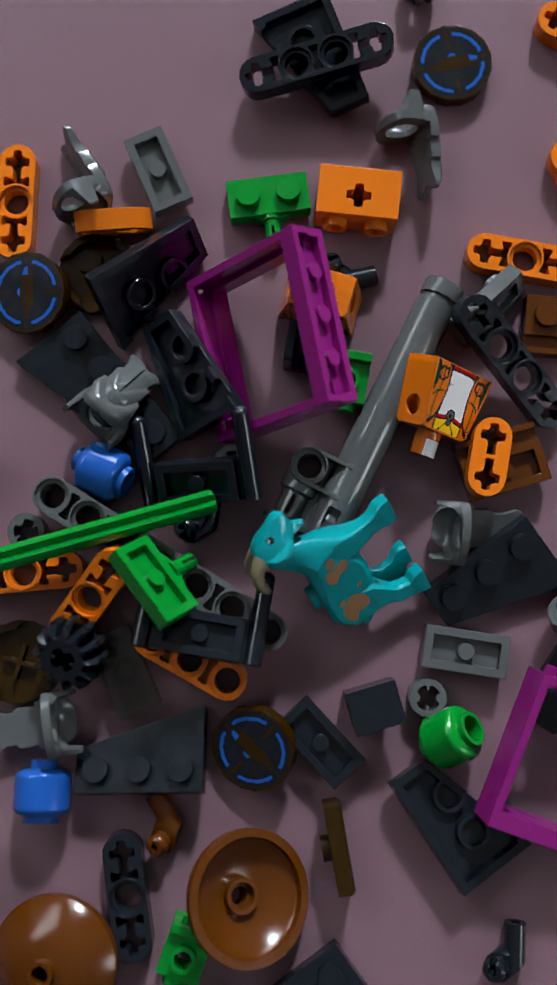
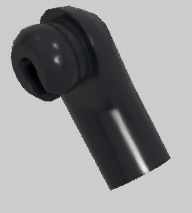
M327 253L330 270L357 278L360 290L378 285V276L374 265L351 270L342 263L338 254Z
M217 503L218 510L216 513L175 524V535L183 542L195 543L215 532L219 523L222 503Z
M519 919L504 920V942L486 957L482 967L485 978L492 983L507 981L524 966L526 960L525 921Z

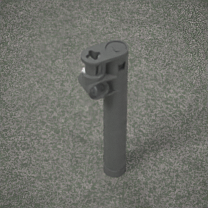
M433 275L426 278L420 290V295L417 296L338 457L311 446L298 450L292 457V461L280 483L283 488L272 510L265 509L263 512L265 517L272 511H281L289 520L303 519L304 525L296 532L300 535L320 527L342 524L354 519L401 424L396 415L410 352L426 355L435 354L451 322L453 305L464 295L459 286L439 276ZM304 458H312L319 463L321 472L314 478H305L297 470L298 463ZM295 497L296 499L289 513H285L291 499Z

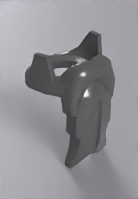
M410 89L401 107L392 114H386L385 118L375 127L374 133L377 143L394 144L409 142L410 151L414 158V168L418 176L417 196L418 199H424L433 188L440 186L442 180L439 121L433 106L429 104H424L423 106L420 90Z
M64 126L63 134L66 144L61 145V151L72 165L77 178L66 181L56 190L52 199V210L59 221L75 227L74 212L86 209L111 208L113 192L102 167L90 151L81 143L70 127ZM73 197L79 200L72 205L61 206L66 198Z
M131 355L125 367H117L110 376L103 375L96 379L91 386L84 388L71 399L62 410H73L79 420L93 434L107 442L106 449L109 451L124 439L129 429V420L138 409V404L144 400L148 390L160 386L159 378L157 375L149 372L136 355ZM89 406L99 412L100 416L113 427L107 428L99 424L93 418Z
M434 500V504L441 506L434 513L431 534L434 543L442 548L443 552L429 553L428 559L433 563L464 566L470 547L477 548L517 517L523 515V512L519 509L492 512L488 508H474L473 505L464 501Z
M76 689L41 693L40 700L35 701L34 706L18 707L12 713H0V751L16 745L21 749L39 745L40 749H46L49 759L83 753L84 745H68L78 732L77 712L69 699L62 698L75 694Z

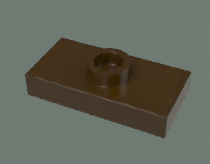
M336 797L322 799L328 834L319 835L324 862L333 861L339 898L355 895L356 888L340 801Z

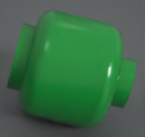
M449 706L422 720L419 727V748L423 756L438 768L452 769L472 761L480 754L484 741V730L480 720L472 712L460 706Z

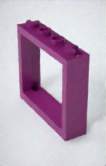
M291 224L186 282L196 333L247 406L253 439L358 401L324 240L320 229ZM285 263L313 398L253 420L227 293ZM232 417L215 426L218 442H236Z
M546 664L544 671L528 666L474 812L487 826L557 851L556 822L505 804L547 690L549 688L557 691V667Z

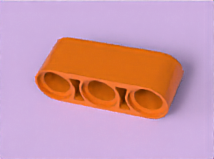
M135 647L136 651L145 658L218 699L224 701L233 700L239 697L245 689L248 679L247 671L242 664L237 665L202 659L201 666L198 669L190 670L182 665L179 654ZM223 668L234 669L240 677L238 687L228 691L222 689L216 679L218 671Z

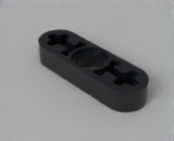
M121 829L114 832L105 843L102 859L110 926L117 945L118 958L126 963L133 964L141 962L148 956L154 942L155 933L143 841L136 832L129 829ZM119 841H124L126 848H133L134 852L130 854L127 860L128 873L115 877L114 873L120 874L123 865L121 855H114L113 850L117 848ZM134 869H137L138 874H137V873H133V872H131V871H133ZM123 884L136 886L141 895L139 903L131 907L122 905L117 898V889ZM137 916L134 923L137 937H144L138 949H133L131 942H124L130 931L129 918Z

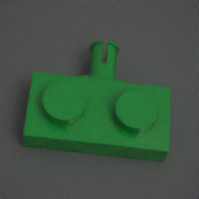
M305 171L226 182L232 226L251 223L264 226L267 238L272 233L281 230L280 223L290 218L311 216V204Z
M144 535L115 549L109 556L108 561L159 630L188 615L199 605L186 588L182 575L197 568V559L194 558L190 561L194 556L193 554L186 553L174 561H170L168 557L159 552L148 535Z

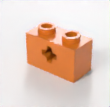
M321 163L314 226H322L325 231L341 233L346 231V229L361 230L365 235L372 237H382L387 233L394 234L399 215L403 172ZM353 200H361V207L354 206Z

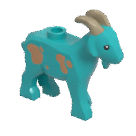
M382 493L370 502L366 512L359 518L342 524L320 527L293 538V535L304 525L303 519L289 520L281 511H272L253 536L244 561L245 573L252 580L253 586L260 593L266 595L271 594V589L264 578V574L268 569L293 571L305 575L310 585L303 588L314 608L319 610L324 607L334 622L345 626H355L361 622L366 625L372 620L373 614L381 607L391 602L404 601L415 594L431 588L424 571L416 562L407 570L404 566L413 560L400 539L391 547L386 560L379 565L369 567L364 557L360 554V550L376 532L397 520L388 499Z

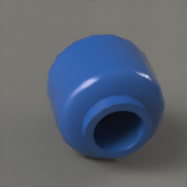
M100 440L91 443L87 448L81 447L72 459L71 469L74 470L73 479L77 488L103 502H110L117 497L121 499L127 495L135 481L136 469L133 468V460L129 454L116 447L108 451L106 449L107 443Z
M32 760L31 768L22 769L16 773L13 811L23 816V823L55 824L58 823L59 816L69 811L72 775L65 769H57L58 760Z

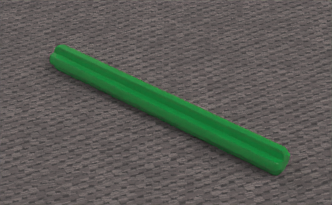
M205 490L1 546L0 572L216 513L218 506L212 490Z

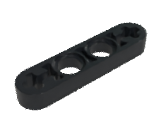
M377 21L271 51L246 60L240 68L239 80L245 95L250 99L260 101L373 69L386 64L392 58L394 34L388 25ZM377 38L379 43H382V49L374 51L373 47L370 46V39ZM355 42L358 43V50L360 51V57L358 58L354 57V46L352 43ZM334 47L343 48L348 54L345 61L338 65L329 64L325 60L326 53ZM300 58L308 63L306 72L300 76H292L286 72L287 65L294 59ZM277 65L282 79L279 81L276 80L273 69ZM256 72H261L263 76V84L260 86H256L253 81V74Z
M481 294L467 295L458 299L453 305L451 312L452 321L457 330L529 422L534 421V425L537 427L556 428L557 387L494 303L487 296ZM468 306L479 307L480 310L476 316L480 323L477 321L468 322L467 317L470 315ZM481 324H482V325H492V324H493V327L488 328L487 330H484V328L481 326ZM497 334L503 336L507 342L506 352L498 359L492 356L489 351L490 340ZM524 366L529 370L531 380L525 389L519 390L514 384V374L518 368ZM536 395L538 399H531L529 397ZM539 400L542 402H551V405L548 408V411L551 414L549 417L540 415L541 413H543L544 407L539 402Z

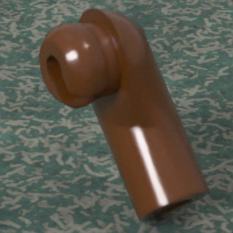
M150 795L145 800L157 819L151 836L147 839L146 847L154 857H162L175 848L183 821L169 795Z

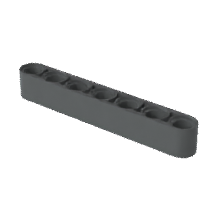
M55 476L41 479L33 490L35 506L66 528L81 525L84 513L92 508H96L99 511L101 519L118 515L117 512L74 485ZM62 487L65 492L63 503L56 508H51L48 504L49 492L53 488ZM148 532L135 535L136 539L148 535L159 552H167L171 556L172 561L183 556L182 553ZM117 540L97 545V547L103 550L108 545L117 544ZM199 564L195 570L182 575L185 586L188 579L195 574L203 575L208 581L207 593L201 598H195L199 604L195 608L196 610L223 615L221 612L223 601L230 596H236L243 601L245 611L241 618L251 621L254 605L252 597ZM271 609L269 619L275 620L280 625L281 634L276 641L272 643L265 642L264 651H274L280 648L285 643L288 635L284 619Z

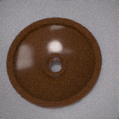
M261 828L234 829L213 840L197 859L189 877L186 893V910L189 926L201 949L217 963L232 969L245 971L269 966L278 961L291 949L304 926L309 903L307 876L299 856L282 837ZM237 887L240 896L238 901L234 903L232 901V892Z
M58 892L36 895L18 905L1 924L0 985H115L119 966L115 938L102 915L84 900L73 895ZM38 967H42L46 970L48 976L47 978L41 976V974L38 971Z

